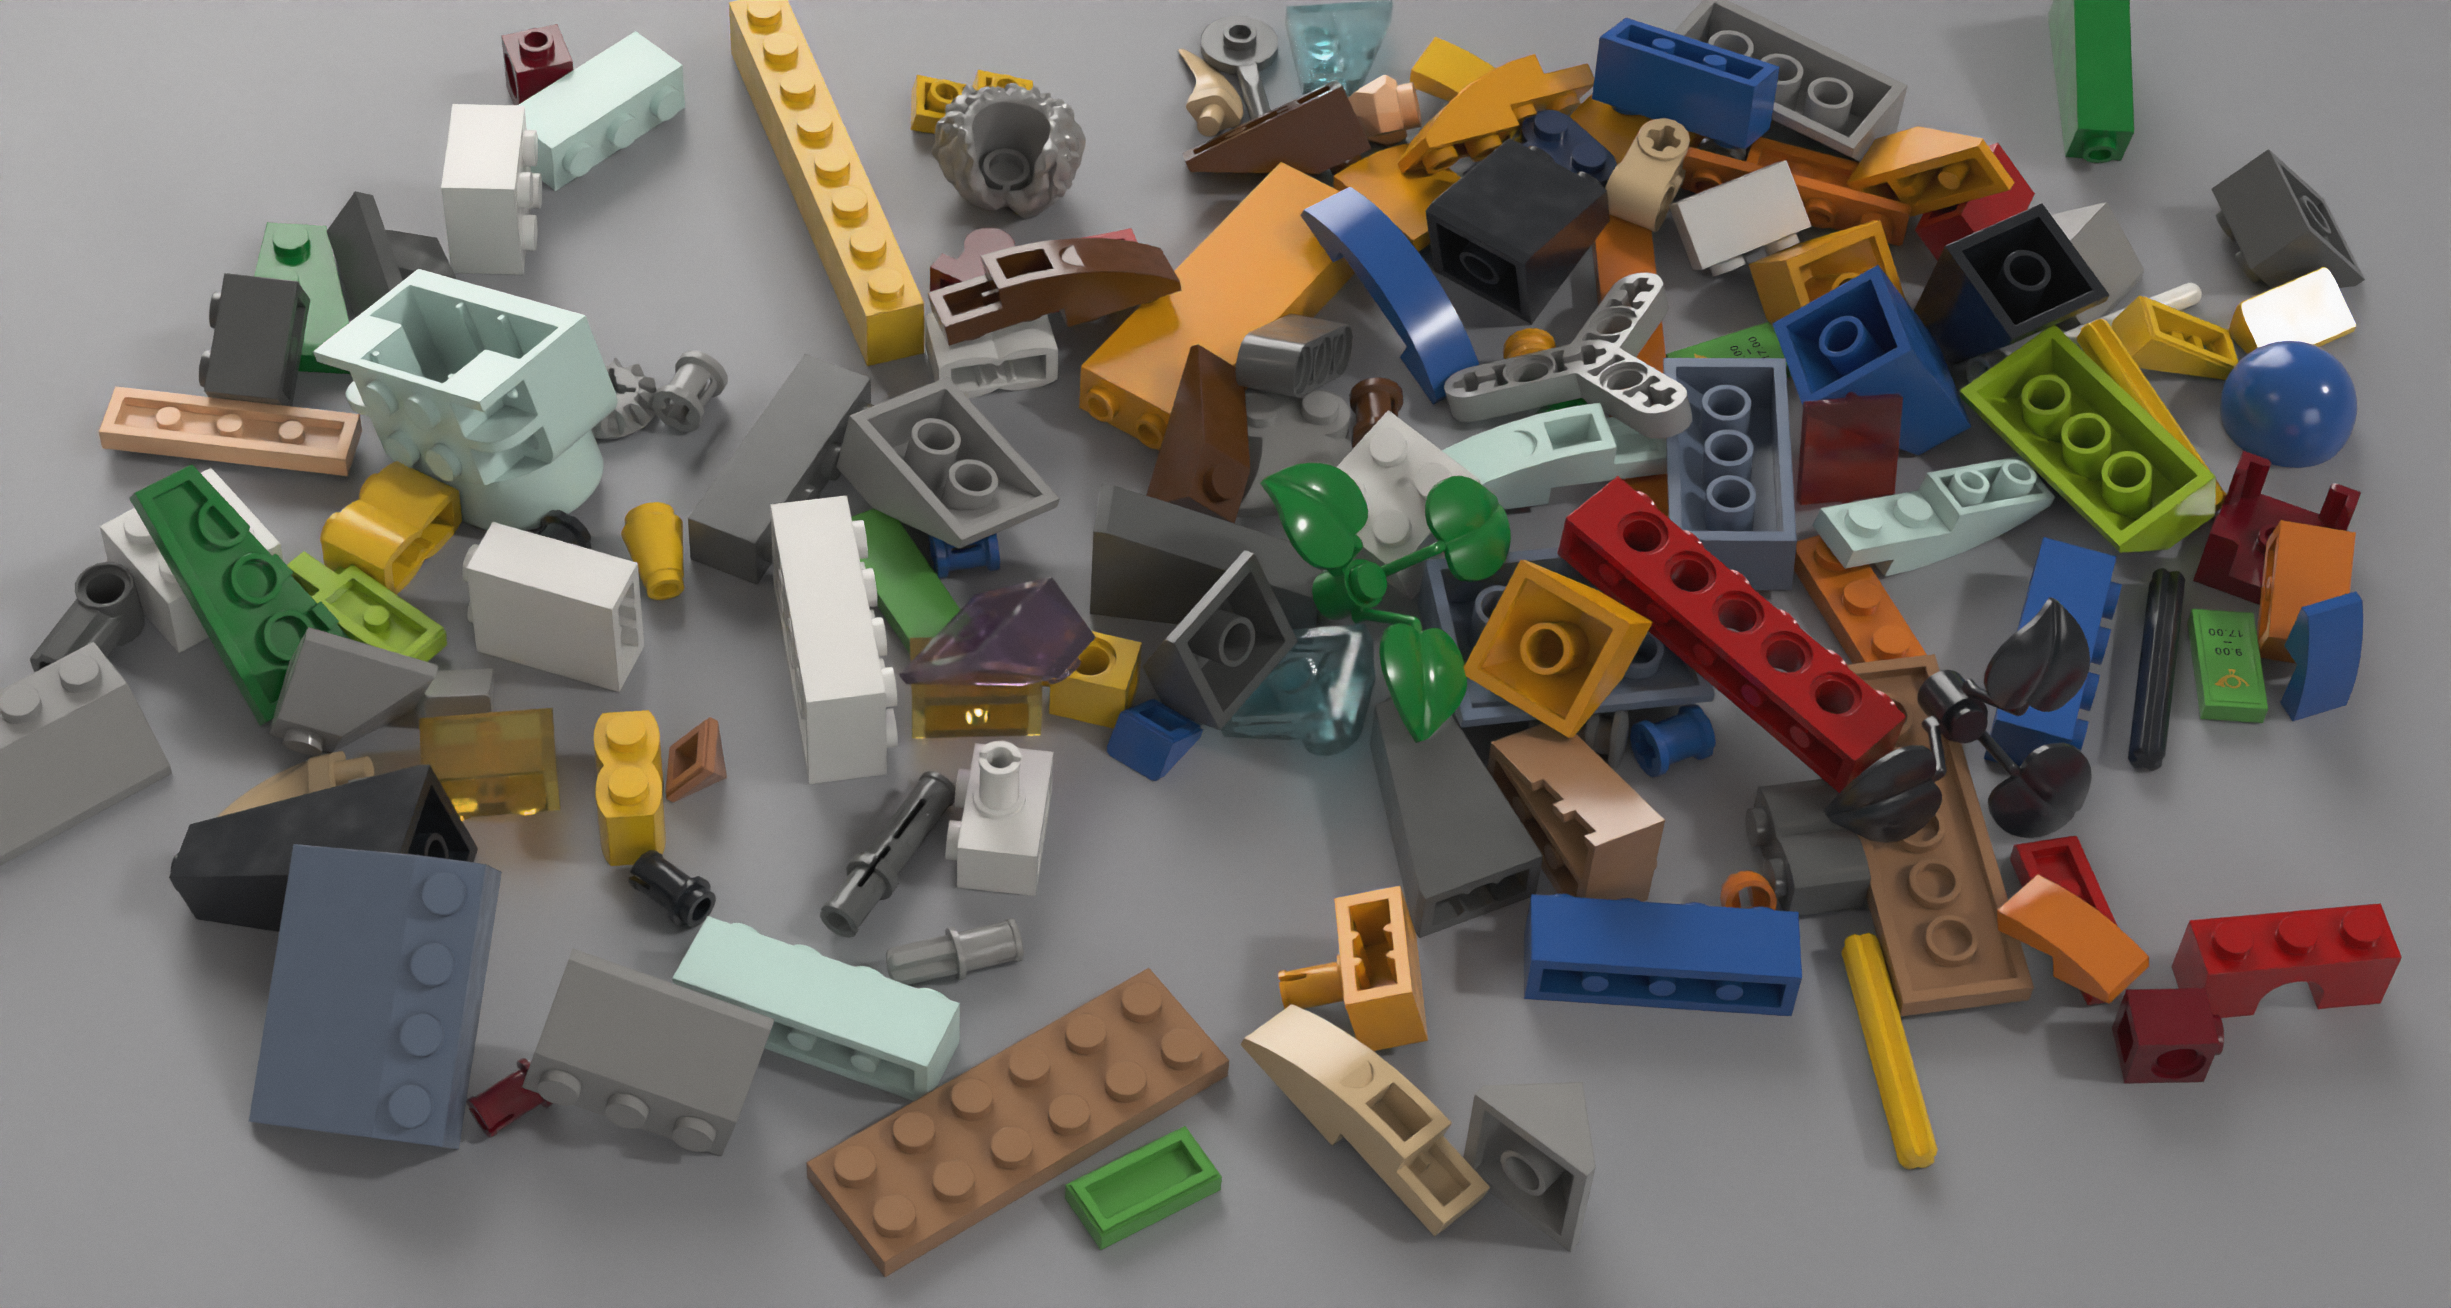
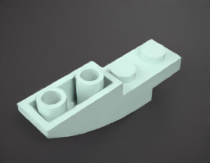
M1601 403L1568 407L1533 415L1479 433L1442 450L1476 476L1481 484L1498 498V503L1504 509L1548 504L1551 488L1610 481L1617 476L1621 479L1667 474L1666 439L1646 437L1614 417L1606 418Z
M2021 456L1928 472L1917 491L1821 508L1812 526L1845 569L1875 563L1886 577L1930 565L1988 542L2050 507L2055 497L2038 477L2034 469Z

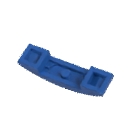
M1348 187L1304 209L1300 216L1331 260L1335 262L1343 257L1346 259L1407 346L1400 358L1431 403L1434 405L1446 398L1444 390L1446 380L1457 371L1477 366L1479 362L1456 310L1419 252L1386 214L1352 187Z

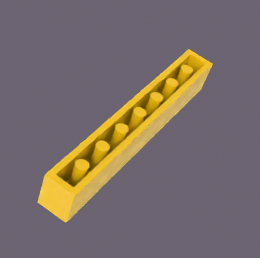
M736 0L729 2L731 54L866 365L871 366L923 354L924 301L788 0Z

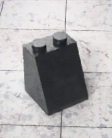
M1510 138L1436 198L1425 211L1435 272L1531 325L1610 221L1608 193L1596 178L1585 172L1574 173L1555 163L1554 159L1541 148L1536 146H1529L1527 148Z
M2043 203L1946 245L1913 311L1938 342L1945 362L1949 366L2014 344L2107 301L2109 293Z

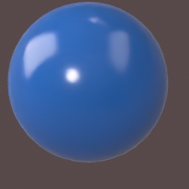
M2285 340L2272 342L2248 353L2235 365L2228 375L2220 399L2222 425L2238 447L2246 452L2268 459L2273 465L2290 468L2311 467L2333 458L2348 441L2357 416L2356 391L2347 370L2341 362L2323 348L2303 341Z

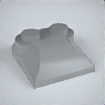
M1313 390L1302 397H1293L1273 392L1245 394L1251 470L1237 517L1278 515L1274 503L1260 484L1267 476L1284 468L1302 463H1323L1337 467L1352 451L1349 436L1350 409L1346 401L1333 392Z

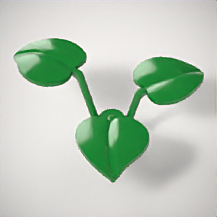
M1302 463L1284 468L1267 476L1260 484L1274 503L1291 545L1309 565L1320 570H1327L1315 578L1312 587L1313 600L1320 613L1331 620H1341L1351 616L1355 624L1372 621L1391 625L1384 630L1380 641L1379 656L1382 673L1394 705L1415 743L1427 740L1457 710L1465 696L1467 677L1463 668L1465 665L1463 656L1454 640L1442 629L1430 628L1422 631L1421 622L1415 616L1370 608L1377 606L1382 600L1387 589L1386 577L1444 552L1451 573L1460 581L1476 582L1494 575L1505 562L1511 543L1508 517L1504 508L1498 503V498L1479 482L1468 477L1452 476L1439 481L1429 491L1425 503L1427 525L1438 541L1380 567L1366 559L1353 560L1363 548V542L1356 534L1367 522L1368 507L1360 488L1347 473L1328 464Z

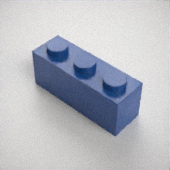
M1626 17L1599 38L1592 99L1612 105V108L1621 114L1642 115L1651 119L1666 118L1675 120L1682 124L1687 131L1711 138L1717 145L1724 148L1746 149L1771 127L1780 66Z

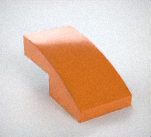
M2038 874L1997 910L1998 931L2052 956L2053 977L2108 1004L2149 967V956L2116 924L2078 896Z

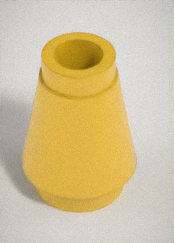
M661 502L645 503L631 509L624 518L625 526L621 531V537L633 562L638 563V573L643 585L646 587L648 597L654 600H666L680 595L685 588L683 582L682 519L675 515L674 509L670 505Z

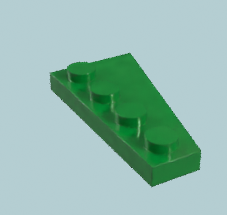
M191 464L135 492L129 499L261 726L271 721L274 717L289 661L308 627L344 638H350L337 625L339 620L321 601L316 603L291 576L294 572L276 553L274 555L270 554L249 531L250 525Z

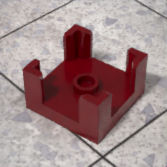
M2243 451L2219 515L2217 514L2193 581L2260 605L2266 542L2279 522L2283 520L2347 531L2361 492L2334 483L2330 485L2320 514L2261 494L2271 462L2266 458Z

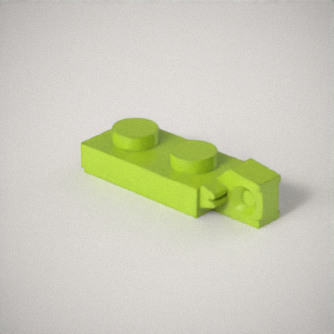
M305 551L287 564L294 572L291 576L316 603L321 601L339 620L337 625L351 640L426 662L448 645L444 627L355 565L351 564L346 569L340 566L335 571H332Z

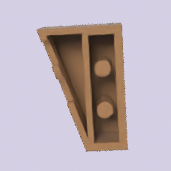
M1543 723L1491 742L1487 770L1543 855L1541 869L1556 892L1580 898L1610 900L1633 898L1641 902L1648 900L1654 870L1657 867V856L1665 819L1577 734L1573 738H1568Z

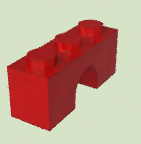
M2379 903L2189 920L2171 968L2178 988H2206L2212 1015L2229 1018L2254 1015L2259 1002L2267 993L2282 985L2293 982L2308 983L2317 1009L2381 1004L2402 956L2382 905Z

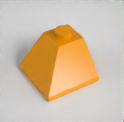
M1880 220L1801 242L1748 264L1766 319L1772 326V323L1879 265L1905 299Z
M1520 560L1463 668L1466 677L1566 737L1573 738L1623 679L1653 622L1594 588L1527 560Z

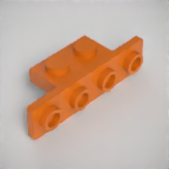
M1763 137L1758 138L1752 143L1746 161L1693 147L1688 148L1687 154L1683 159L1682 169L1686 170L1681 188L1693 191L1696 194L1773 163L1787 160L1811 226L1833 228L1841 231L1880 220L1887 243L1897 246L1903 244L1912 207L1906 203L1850 189L1847 181L1859 165L1858 162Z

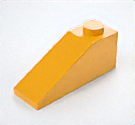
M1920 126L1876 138L1847 181L1850 189L1909 204L1912 207L1910 217L2010 190L2014 184L2010 175L1983 138Z

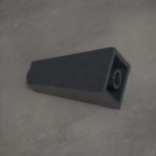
M416 765L190 824L180 851L172 860L169 879L198 920L279 932L294 844L420 855L474 862L478 848L431 765Z

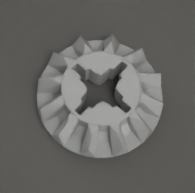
M615 357L610 365L605 367L614 389L617 390V407L591 429L595 438L611 439L633 434L645 427L655 415L652 408L653 396L657 391L654 378L644 376L639 364L626 368L622 367Z

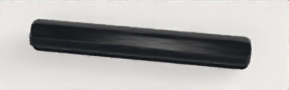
M2159 568L2152 573V580L2148 587L2128 760L2133 767H2145L2149 771L2159 769L2162 766L2163 758L2166 756L2185 589V578L2179 571L2169 572L2165 568Z

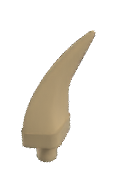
M1178 49L1196 78V85L1193 93L1189 96L1186 109L1196 120L1198 131L1203 136L1212 137L1221 130L1238 126L1244 114L1243 103L1233 85L1218 70L1200 57L1185 49Z
M343 751L311 757L309 760L281 771L256 785L231 803L217 817L348 783V780L374 776L372 760L368 756L346 760Z

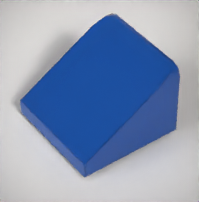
M1153 698L1120 712L1107 745V753L1148 779L1157 781L1164 777L1200 739L1204 729Z

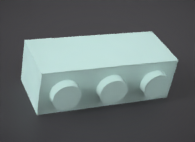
M635 31L517 105L525 106L527 130H536L538 135L537 166H531V172L541 173L542 181L556 191L573 179L583 176L592 167L618 150L628 147L635 139L663 121L674 117L677 112L685 108L683 65Z

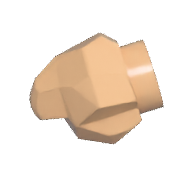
M1382 75L1348 97L1368 142L1389 147L1407 137V130L1422 127L1421 112L1413 82L1398 85L1395 79Z

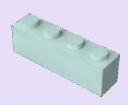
M707 916L672 978L673 984L775 1019L764 1049L912 1101L936 1089L960 1040V1003L949 1000L936 990L930 988L918 989L886 978L880 972L870 967H854L822 956L818 951L809 946L801 944L790 945L759 934L748 925L742 923L730 924Z

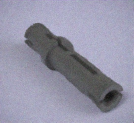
M927 771L923 773L919 778L918 784L890 818L868 850L857 853L846 867L847 878L831 899L821 908L820 918L828 929L842 937H854L859 931L858 928L878 901L890 898L899 885L898 874L922 845L927 835L948 807L952 806L955 802L956 788L948 778L937 772Z

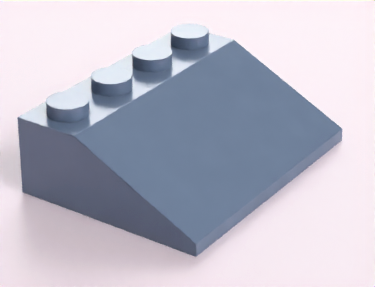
M1559 547L1508 552L1505 562L1494 575L1476 582H1465L1455 578L1445 558L1426 560L1417 604L1423 630L1439 628L1445 631L1456 643L1466 663L1520 560H1527L1598 591L1600 590L1557 554ZM1648 631L1623 679L1593 714L1712 702L1715 693L1713 686ZM1468 677L1465 696L1460 706L1454 712L1461 727L1538 720Z
M294 844L249 1122L459 1149L502 872L487 864L420 855Z

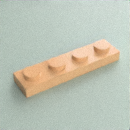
M116 386L99 429L103 449L348 476L362 433L360 414Z

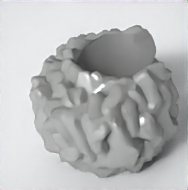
M1010 83L1005 88L988 86L975 90L972 85H966L962 95H958L952 100L951 104L946 105L945 116L936 124V143L932 148V155L939 162V167L942 169L947 181L953 184L960 196L966 201H970L971 204L979 208L995 211L1008 206L1025 219L1039 215L1056 203L1059 197H1064L1067 189L1071 188L1076 170L1081 165L1082 155L1086 147V138L1082 127L1074 120L1075 113L1071 109V105L1064 103L1062 99L1051 98V93L1041 94L1037 86H1033L1031 90H1026V88L1018 86L1016 83Z

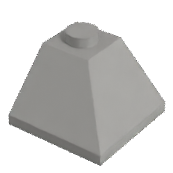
M308 627L289 661L269 735L283 738L282 744L286 748L298 753L320 755L322 750L333 753L413 711L434 680L438 665Z

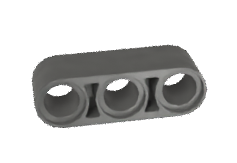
M1288 314L1249 332L1241 343L1236 362L1237 383L1242 387L1302 397L1339 378L1344 373L1352 349V328L1349 324L1297 314Z

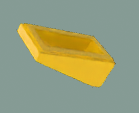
M2139 295L2112 322L2113 331L2137 366L2142 369L2226 380L2238 363L2229 330L2145 296Z

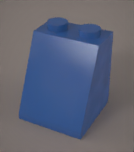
M1879 265L1772 323L1802 406L1808 415L1918 456L1972 427L1938 342Z

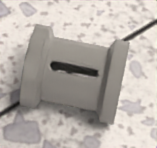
M700 351L682 353L675 364L676 374L671 382L658 388L653 396L652 408L655 414L665 424L682 432H692L698 429L703 421L704 407L711 397L720 395L728 384V375L723 366L713 357Z

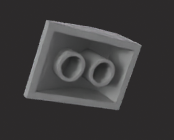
M949 377L849 416L836 466L838 470L872 508L959 549L1058 507L1060 498Z

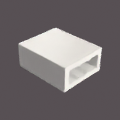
M492 522L480 545L473 544L469 548L462 567V578L468 582L470 595L467 618L470 623H473L476 650L491 656L620 692L644 647L638 563Z

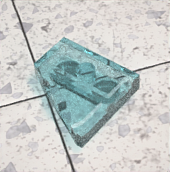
M1392 0L1286 6L1285 26L1302 96L1336 79L1343 86L1347 97L1363 87L1391 24L1393 13Z

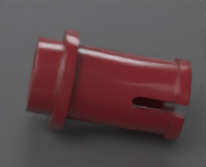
M521 1058L517 1061V1070L477 1096H472L466 1100L473 1118L489 1138L497 1135L498 1131L541 1104L545 1108L553 1105V1103L545 1100L539 1093L522 1088L531 1061H528L526 1058Z

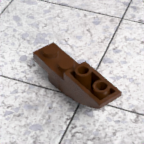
M1070 238L1013 246L981 255L985 275L929 292L928 297L932 313L950 346L963 341L978 339L987 333L1021 322L1034 321L1043 315L1058 310L1067 327L1083 322H1092L1105 315L1139 304L1151 303L1160 297L1182 290L1180 280L1159 247L1134 241L1108 238Z

